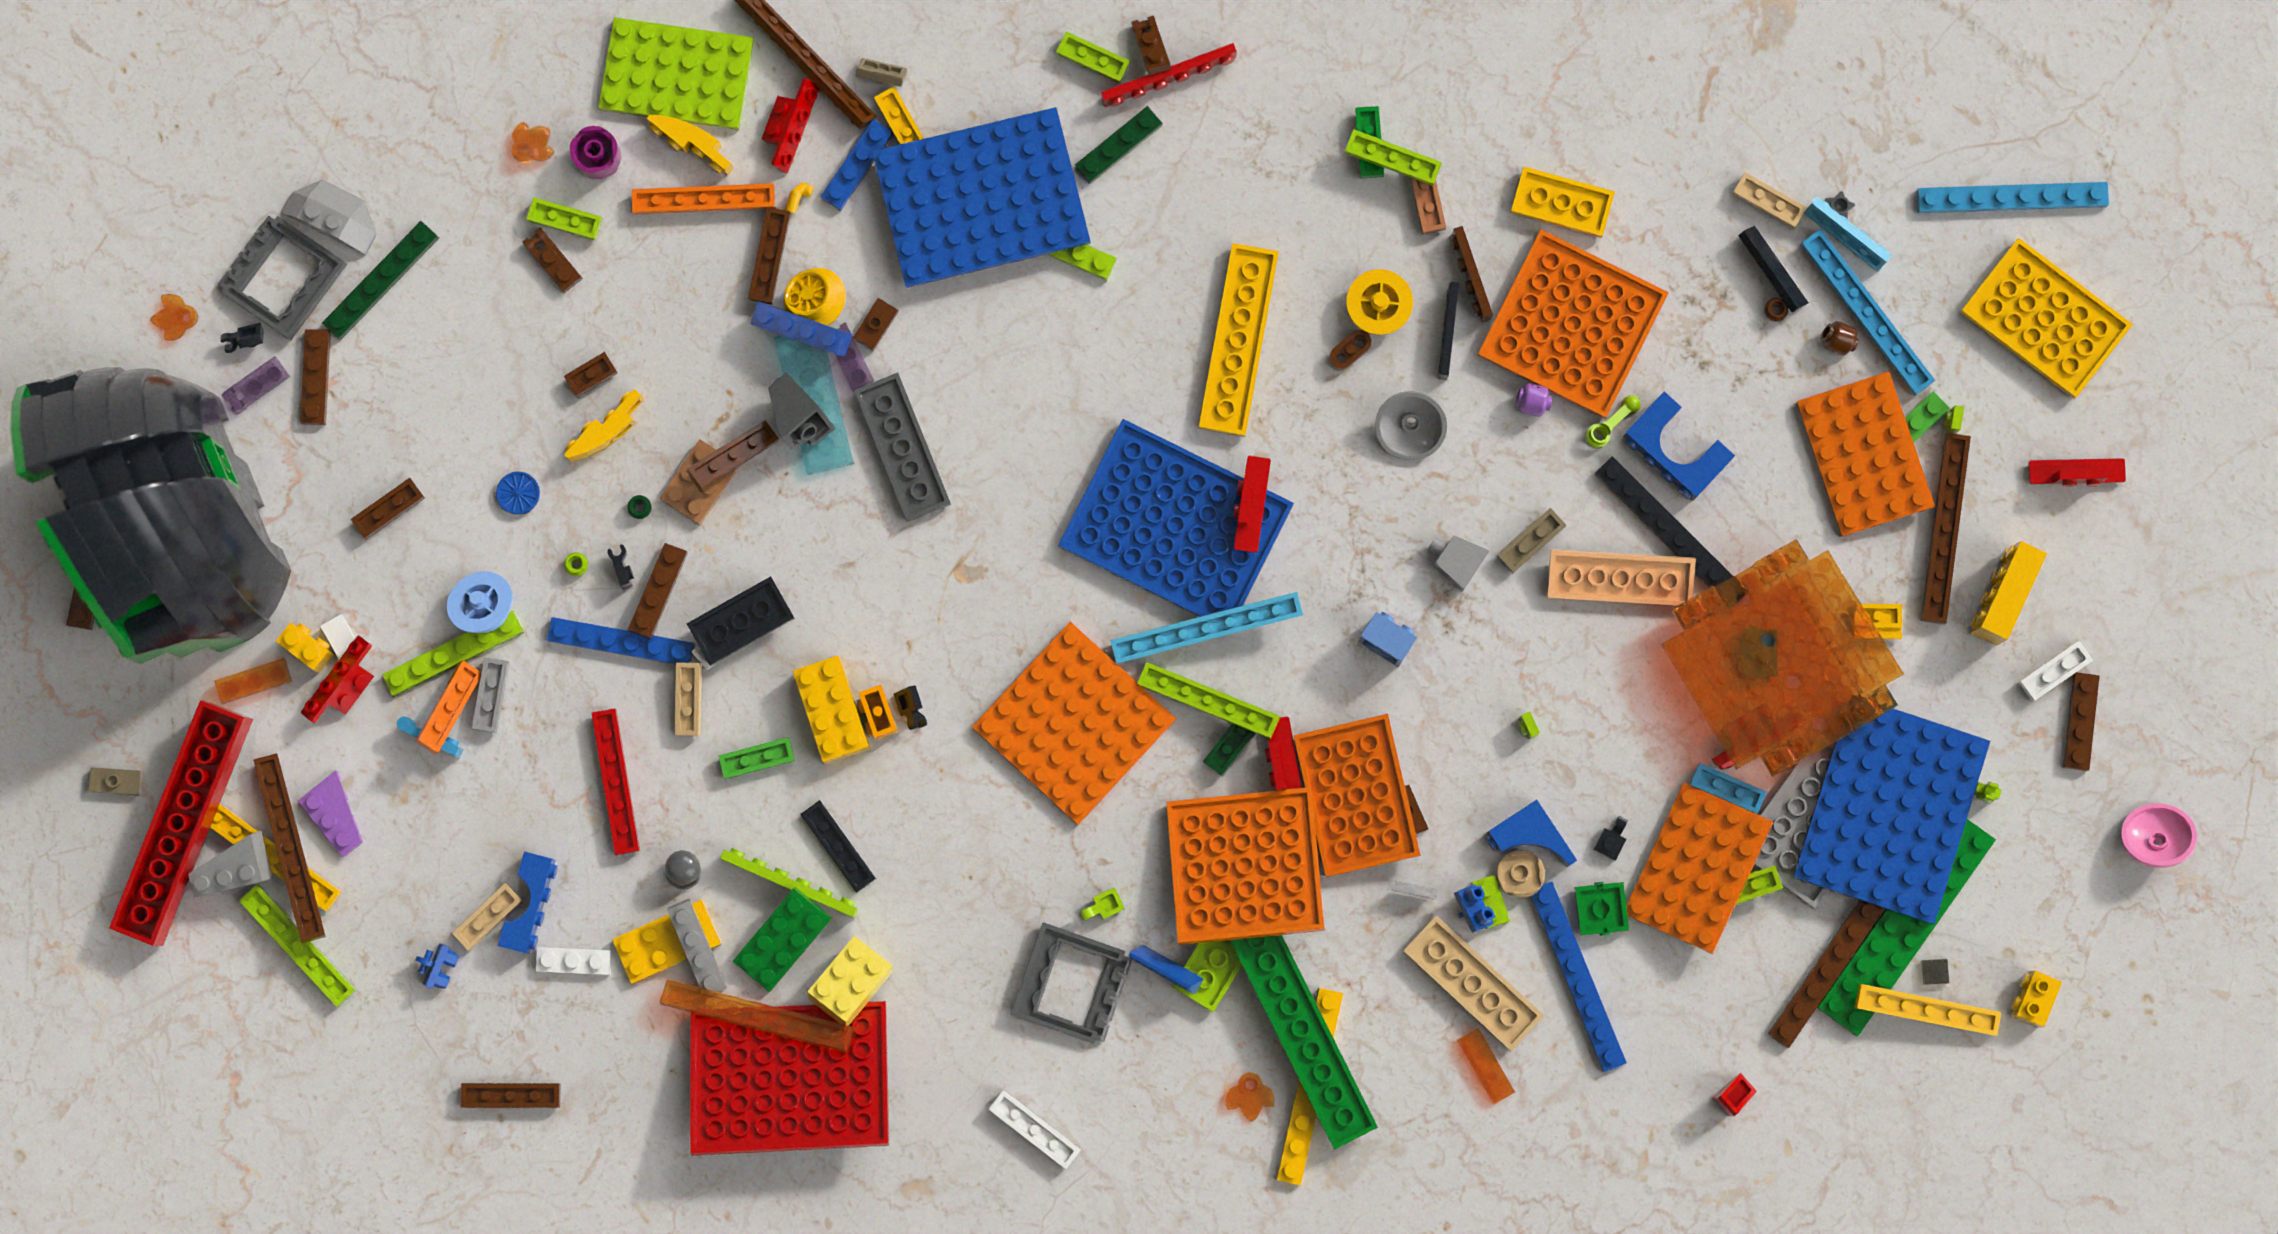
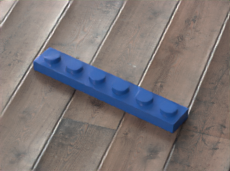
M554 617L551 618L547 637L548 642L675 665L676 663H691V651L694 648L693 642L654 635L650 640L626 630Z

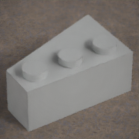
M262 831L248 835L189 873L194 898L272 879L273 876Z

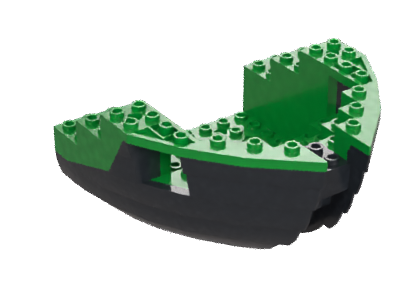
M104 367L85 372L77 370L52 380L45 379L20 386L16 389L11 405L10 432L15 473L21 479H25L30 483H35L54 475L53 479L59 490H63L65 495L63 504L66 510L36 521V525L41 531L46 545L49 549H52L61 564L65 575L69 577L78 591L79 597L93 613L96 624L109 635L118 647L122 657L142 664L166 653L183 658L206 647L223 652L255 637L271 623L269 618L276 610L284 594L291 569L283 549L270 541L258 508L263 507L264 503L247 462L235 455L222 424V422L229 420L221 399L217 395L199 385L151 368L127 371L121 367Z

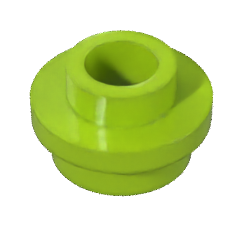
M579 552L569 554L564 561L566 572L572 576L583 575L589 565L587 558ZM580 561L581 566L578 569H574L572 566L573 562Z

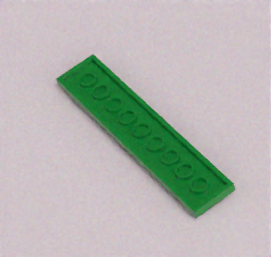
M1967 819L1935 924L1931 925L1885 909L1817 1008L1853 1035L1859 1036L1875 1012L1854 1008L1858 985L1863 984L1888 990L1892 989L1996 839Z
M1276 935L1230 940L1333 1149L1335 1150L1377 1129L1378 1126L1283 936Z

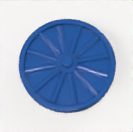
M519 471L512 472L500 480L496 490V497L498 503L505 511L521 515L528 513L537 505L540 498V488L537 481L531 475Z

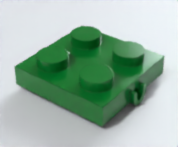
M1595 882L1594 885L1574 887L1580 936L1593 934L1604 936L1610 935L1612 932L1629 931L1624 882L1608 884Z

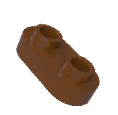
M1363 330L1353 331L1332 349L1329 356L1331 366L1337 370L1348 369L1369 351L1371 347L1370 335ZM1361 340L1363 342V346L1357 347L1355 345V341ZM1343 355L1346 360L1339 362L1337 356Z

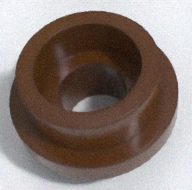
M1772 298L1765 304L1764 313L1769 320L1779 322L1787 316L1788 307L1782 299ZM1772 307H1778L1780 313L1774 314Z

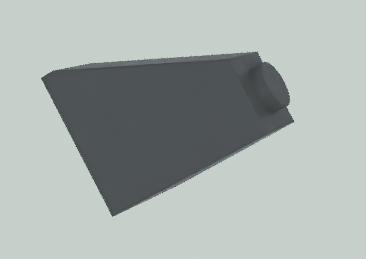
M787 372L768 387L779 435L790 449L799 448V445L803 443H808L810 446L819 444L836 429L821 408Z

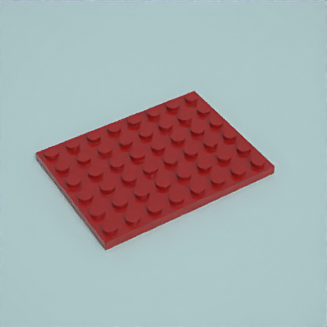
M886 1001L868 1002L847 1028L843 1027L816 1005L691 1011V1156L889 1146Z

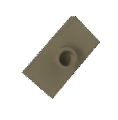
M865 58L861 59L856 69V77L873 80L879 84L887 83L902 87L907 76V68Z
M91 767L88 792L139 795L141 771Z

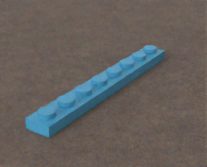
M2108 182L1918 188V213L2107 207L2109 205Z
M1820 229L1800 244L1912 394L1914 396L1935 382V379L1824 232Z

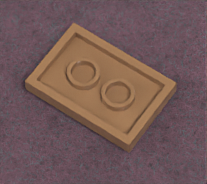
M701 439L698 440L660 496V500L699 525L702 524L739 469L737 467L700 491L686 472L687 468L716 451V449Z

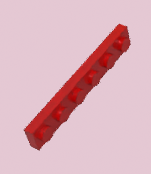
M1234 43L1172 65L1171 70L1149 76L1145 75L1102 91L1101 99L1104 107L1109 105L1116 107L1127 98L1137 99L1144 96L1146 91L1164 89L1168 86V83L1173 81L1183 82L1190 78L1189 75L1197 72L1199 74L1207 73L1212 70L1213 66L1219 64L1221 66L1228 65L1236 58L1237 50Z
M617 709L592 712L615 855L639 852L640 846Z

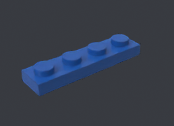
M873 119L822 193L821 199L841 211L875 162L872 151L883 149L892 137L893 132Z

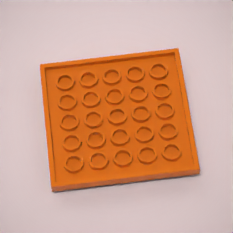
M1541 229L1477 356L1535 385L1544 386L1549 392L1606 419L1669 292Z
M1070 621L972 728L1069 818L1079 825L1176 721V718L1143 687L1137 685V682Z
M1311 787L1166 802L1178 945L1325 931Z

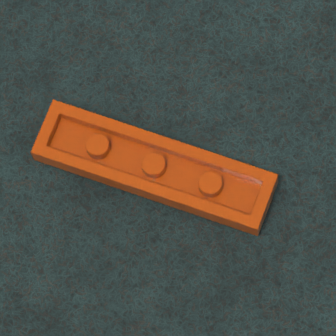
M464 660L458 663L415 740L416 743L434 755L439 753L478 683L482 672Z

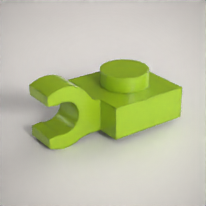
M1990 781L1987 784L1978 782L1975 790L1976 799L1987 803L1994 802V800L2000 798L2002 789H1999V784Z
M1115 887L1093 897L1095 905L1082 910L1080 914L1084 921L1098 914L1104 920L1125 910V907Z

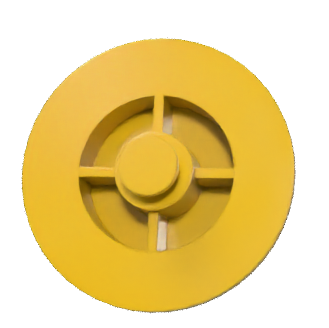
M812 268L796 274L786 286L783 302L784 310L829 326L839 317L844 308L846 300L845 287L839 276L831 270Z
M1385 269L1370 270L1358 276L1351 284L1347 294V310L1352 321L1363 331L1375 335L1390 334L1400 329L1408 321L1413 309L1412 291L1407 282L1397 273Z

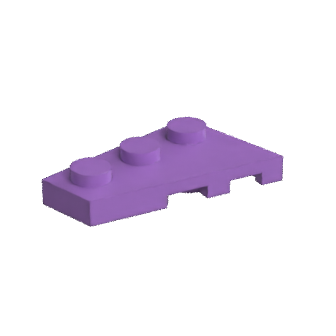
M335 770L300 798L298 802L339 854L345 857L362 844L363 840L347 801L346 792L342 787L341 778L338 771Z

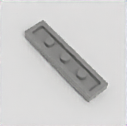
M690 898L667 907L668 914L703 996L706 997L726 989L727 985Z

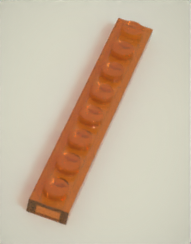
M669 979L666 980L659 1001L664 1006L848 1053L854 1034V1027Z

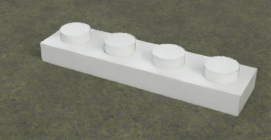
M1005 1090L1001 1092L989 1108L992 1113L1065 1169L1068 1168L1081 1151L1080 1148Z

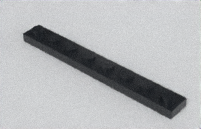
M1613 456L1596 471L1595 475L1675 555L1696 559L1695 574L1730 609L1749 592Z

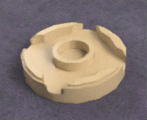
M1518 849L1511 851L1505 855L1497 866L1496 875L1499 885L1505 893L1512 897L1526 898L1532 896L1541 889L1545 882L1543 862L1529 850Z

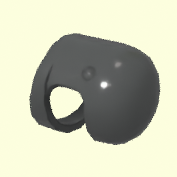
M685 850L672 853L665 864L667 880L677 889L685 890L696 885L701 875V866L697 857Z

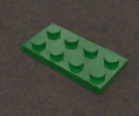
M794 887L735 957L733 962L770 993L831 921L832 917L798 888Z

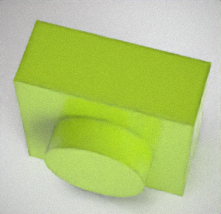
M1955 405L1946 412L1944 418V425H1947L1946 433L1956 434L1961 430L1964 413L1963 406Z
M1530 711L1519 717L1520 722H1518V726L1523 736L1527 735L1531 739L1540 734Z

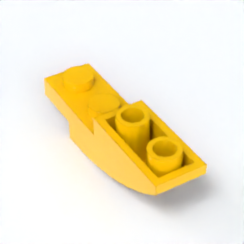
M649 115L647 117L650 124L649 129L658 137L661 135L668 139L667 144L678 152L680 149L686 154L693 147L691 151L700 159L703 157L710 161L709 166L719 174L724 172L728 176L734 169L731 162L718 152L722 147L719 140L706 131L672 117Z
M635 389L631 393L629 391L626 392L620 399L621 404L616 410L612 409L605 416L603 425L596 419L585 424L581 430V436L577 440L573 439L566 446L565 451L567 452L564 456L570 462L592 456L618 441L636 424L630 415L643 402V396Z

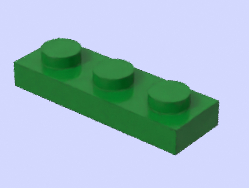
M1379 106L1355 107L1356 130L1381 139ZM1359 159L1360 179L1384 177L1383 167Z

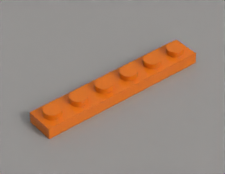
M774 183L632 189V213L634 215L775 208Z

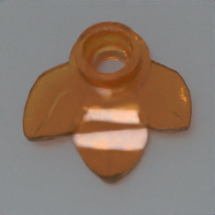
M525 122L519 123L512 133L514 141L512 156L520 163H528L532 159L541 162L552 157L555 152L550 146L546 145L550 138V129L545 126H536L530 129ZM525 148L528 151L521 152L520 149Z
M164 294L161 296V301L165 309L160 310L150 319L155 326L165 330V340L173 341L181 338L186 329L196 325L198 313L192 306L186 305L180 296ZM185 314H190L188 321H183Z
M1253 1072L1243 1074L1238 1081V1085L1232 1087L1226 1097V1108L1233 1110L1240 1107L1243 1115L1251 1122L1259 1116L1262 1106H1274L1272 1090L1263 1085L1260 1076ZM1248 1080L1255 1082L1253 1089L1246 1088L1245 1084Z

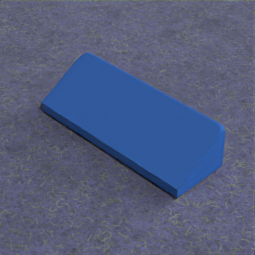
M1145 945L1129 953V957L1138 964L1191 994H1196L1203 981L1202 977Z

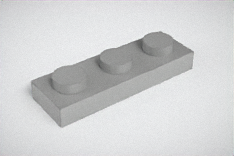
M484 657L471 729L497 733L509 661Z

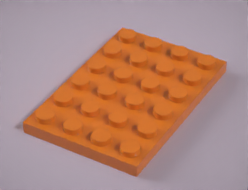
M1889 371L1796 402L1842 537L1935 507Z
M1389 714L1294 735L1305 788L1311 787L1315 831L1326 877L1421 856Z
M1683 782L1627 903V916L1713 955L1771 830L1773 821Z

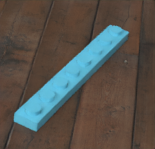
M1293 592L1110 641L1117 664L1303 616L1298 592Z

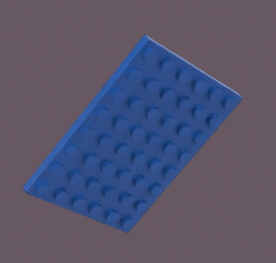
M1057 107L872 151L906 288L1091 244Z
M1122 419L1058 547L1201 617L1244 605L1294 503L1267 490L1257 553L1235 550L1234 543L1238 519L1233 517L1235 504L1240 505L1242 496L1237 495L1239 480L1244 481V478Z
M1851 694L1793 878L1934 925L1990 740Z

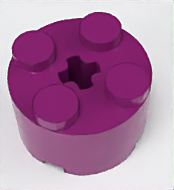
M600 126L585 127L573 137L570 143L571 158L582 175L592 179H603L617 172L621 161V150L614 136ZM598 149L597 155L593 156L592 154H595V150Z

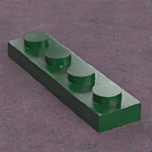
M1146 106L1077 162L1075 167L1091 184L1162 127L1163 123Z

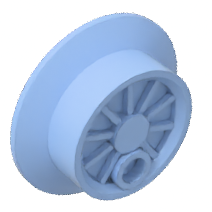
M476 572L464 577L453 587L447 600V613L451 622L460 630L468 633H487L499 628L507 619L512 606L513 595L511 587L502 576L493 572Z

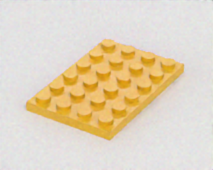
M2019 237L1960 311L1961 314L2073 399L2077 398L2133 325Z

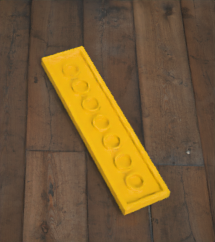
M1232 243L1198 429L1246 437L1279 251Z

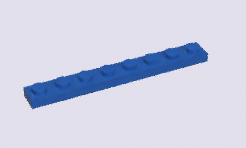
M1553 882L1544 884L1531 898L1602 1071H1609L1626 1064V1059Z

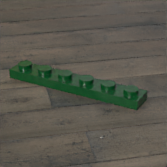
M420 221L333 310L322 324L341 341L434 245L439 237Z

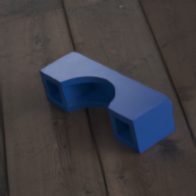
M757 302L750 323L762 329L844 357L852 337L851 333L761 302Z
M524 851L518 876L529 887L530 904L521 917L513 921L504 922L498 946L530 954L531 950H535L538 936L535 935L538 926L541 927L545 913L542 912L544 902L548 903L551 895V889L548 888L550 880L555 879L558 865H555L556 860Z

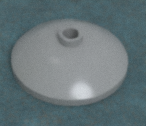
M1418 391L1400 392L1388 398L1378 410L1375 421L1376 436L1381 446L1394 457L1403 460L1423 459L1433 454L1442 445L1447 433V418L1443 408L1433 397ZM1413 417L1416 421L1409 423L1407 419Z

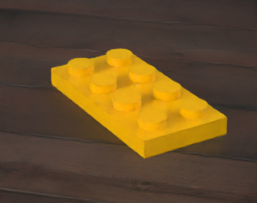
M1523 166L1510 213L1602 238L1615 191Z
M703 900L692 903L711 949L721 945ZM669 914L612 939L631 984L688 960Z

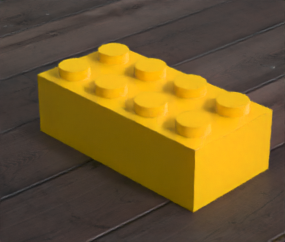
M2023 541L2011 545L2009 549L2006 548L2000 557V562L2003 563L1999 571L1995 570L1990 579V583L1993 585L1989 592L1986 591L1980 601V604L1983 605L1980 613H1975L1970 623V626H1973L1971 634L1996 646L2009 639L2047 556L2046 552Z
M839 655L792 670L822 762L828 764L870 750L871 748Z

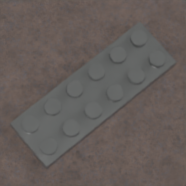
M899 373L855 389V395L906 522L950 506L951 502Z

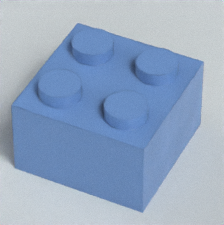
M1376 612L1358 642L1399 667L1417 639L1414 635L1415 631L1404 624L1401 627L1393 622L1394 618L1385 612H1381V614Z

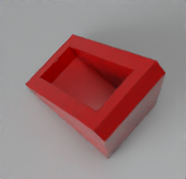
M1740 1073L1712 1098L1728 1116L1734 1117L1757 1091Z

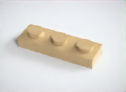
M1746 172L1732 193L1734 196L1792 229L1796 227L1807 208Z
M676 663L675 735H701L702 663Z
M505 883L452 934L468 951H471L524 900L508 883Z

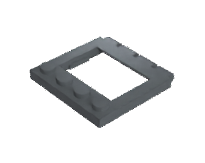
M267 216L259 227V230L264 235L260 236L257 233L253 235L245 246V249L250 252L247 256L241 252L230 266L236 271L233 275L227 271L218 285L223 288L222 294L291 341L347 264L277 216L274 220L272 217ZM285 236L303 251L315 256L320 262L313 274L309 275L299 293L295 294L285 312L277 317L269 311V308L250 295L248 297L243 291Z
M1043 922L1010 1015L1093 1044L1095 1039L1104 1042L1110 1026L1101 1023L1102 1018L1112 1021L1117 1002L1109 1000L1110 995L1120 998L1125 979L1117 977V974L1120 972L1128 975L1132 959L1124 956V950ZM1061 942L1095 956L1098 954L1107 958L1084 1027L1073 1024V1021L1053 1014L1047 1015L1038 1011Z

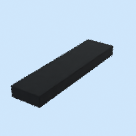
M1756 226L1741 232L1738 237L1789 310L1793 313L1806 306L1809 302Z
M1459 282L1449 283L1447 290L1438 378L1440 380H1447L1449 376Z
M820 800L800 814L856 893L876 880V877Z

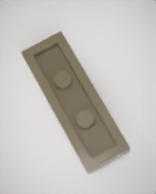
M1550 508L1502 550L1497 557L1513 574L1567 525Z

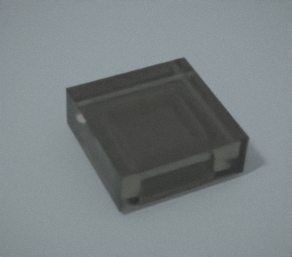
M1947 959L1921 961L1923 985L1949 983Z

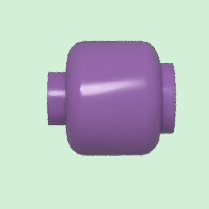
M1527 383L1523 388H1519L1516 406H1519L1521 413L1541 417L1545 410H1550L1552 397L1549 396V391L1546 387Z

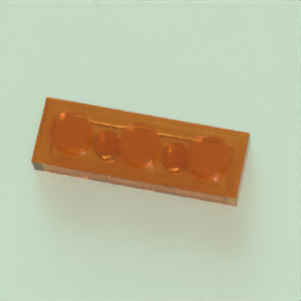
M284 658L214 680L221 704L293 682L286 659Z
M1479 1028L1457 1039L1493 1104L1515 1093Z

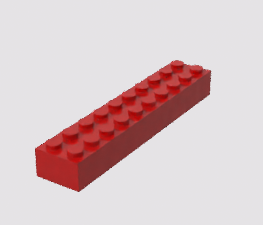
M199 701L109 929L152 946L164 945L190 880L188 874L194 870L252 724V718L208 701Z

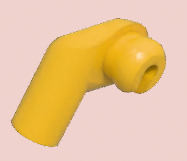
M801 182L790 191L785 210L796 213L800 198L803 195L811 197L814 187L808 185L807 182Z

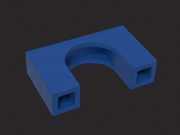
M1664 391L1623 435L1626 439L1624 442L1633 451L1637 449L1643 455L1642 459L1649 466L1658 468L1661 471V477L1668 483L1673 482L1679 488L1678 492L1684 498H1691L1694 501L1735 455L1717 440L1700 459L1693 463L1679 464L1667 458L1661 449L1660 435L1662 429L1682 407Z

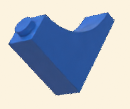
M1538 800L1530 803L1486 832L1489 836L1486 838L1489 846L1493 851L1497 849L1499 853L1511 847L1531 845L1550 851L1566 867L1577 861Z

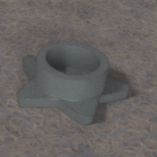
M1840 191L1835 198H1825V202L1834 211L1848 219V211L1855 206V203L1850 202L1845 197L1843 191Z

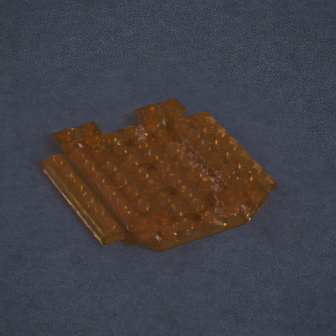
M1795 539L1756 561L1751 567L1716 587L1712 586L1671 609L1685 631L1665 641L1661 646L1736 770L1760 757L1773 777L1898 706L1886 685L1903 676L1904 673L1829 550L1809 560L1801 545ZM1740 593L1748 595L1749 604L1740 605L1737 602V595ZM1765 634L1771 635L1775 640L1774 645L1771 647L1765 646L1762 643V636ZM1789 676H1796L1799 679L1800 685L1798 688L1788 686L1787 678ZM1813 718H1822L1825 722L1824 729H1815L1812 725Z

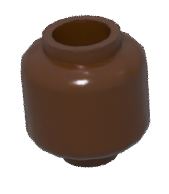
M1840 321L1827 324L1821 335L1824 348L1841 356H1845L1850 351L1853 352L1859 342L1856 329Z

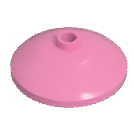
M2154 803L2141 806L2127 816L2122 826L2121 839L2127 853L2139 863L2155 868H2167L2176 866L2190 857L2196 846L2197 831L2191 818L2182 810L2171 805Z

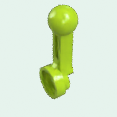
M1634 395L1626 396L1622 401V407L1612 417L1601 424L1590 426L1585 432L1587 444L1595 449L1604 447L1609 442L1610 433L1613 428L1628 414H1635L1640 410V399ZM1594 430L1602 432L1604 436L1602 441L1594 437Z

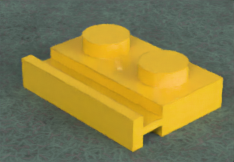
M1852 604V638L1874 640L1903 639L1902 604Z

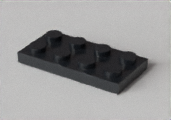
M770 576L686 624L709 665L712 666L795 618Z

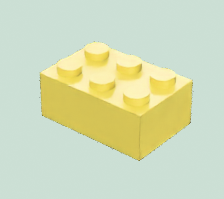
M854 936L808 990V999L843 1027L847 1028L892 974V965Z

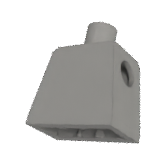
M1453 536L1448 545L1435 537L1428 547L1430 551L1439 556L1434 567L1461 592L1464 591L1489 553L1487 549L1457 536Z

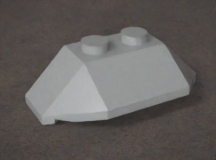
M324 180L292 192L281 212L283 215L364 255L367 254L377 235L366 202Z

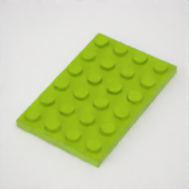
M614 17L599 110L643 117L661 115L692 124L739 130L754 38Z

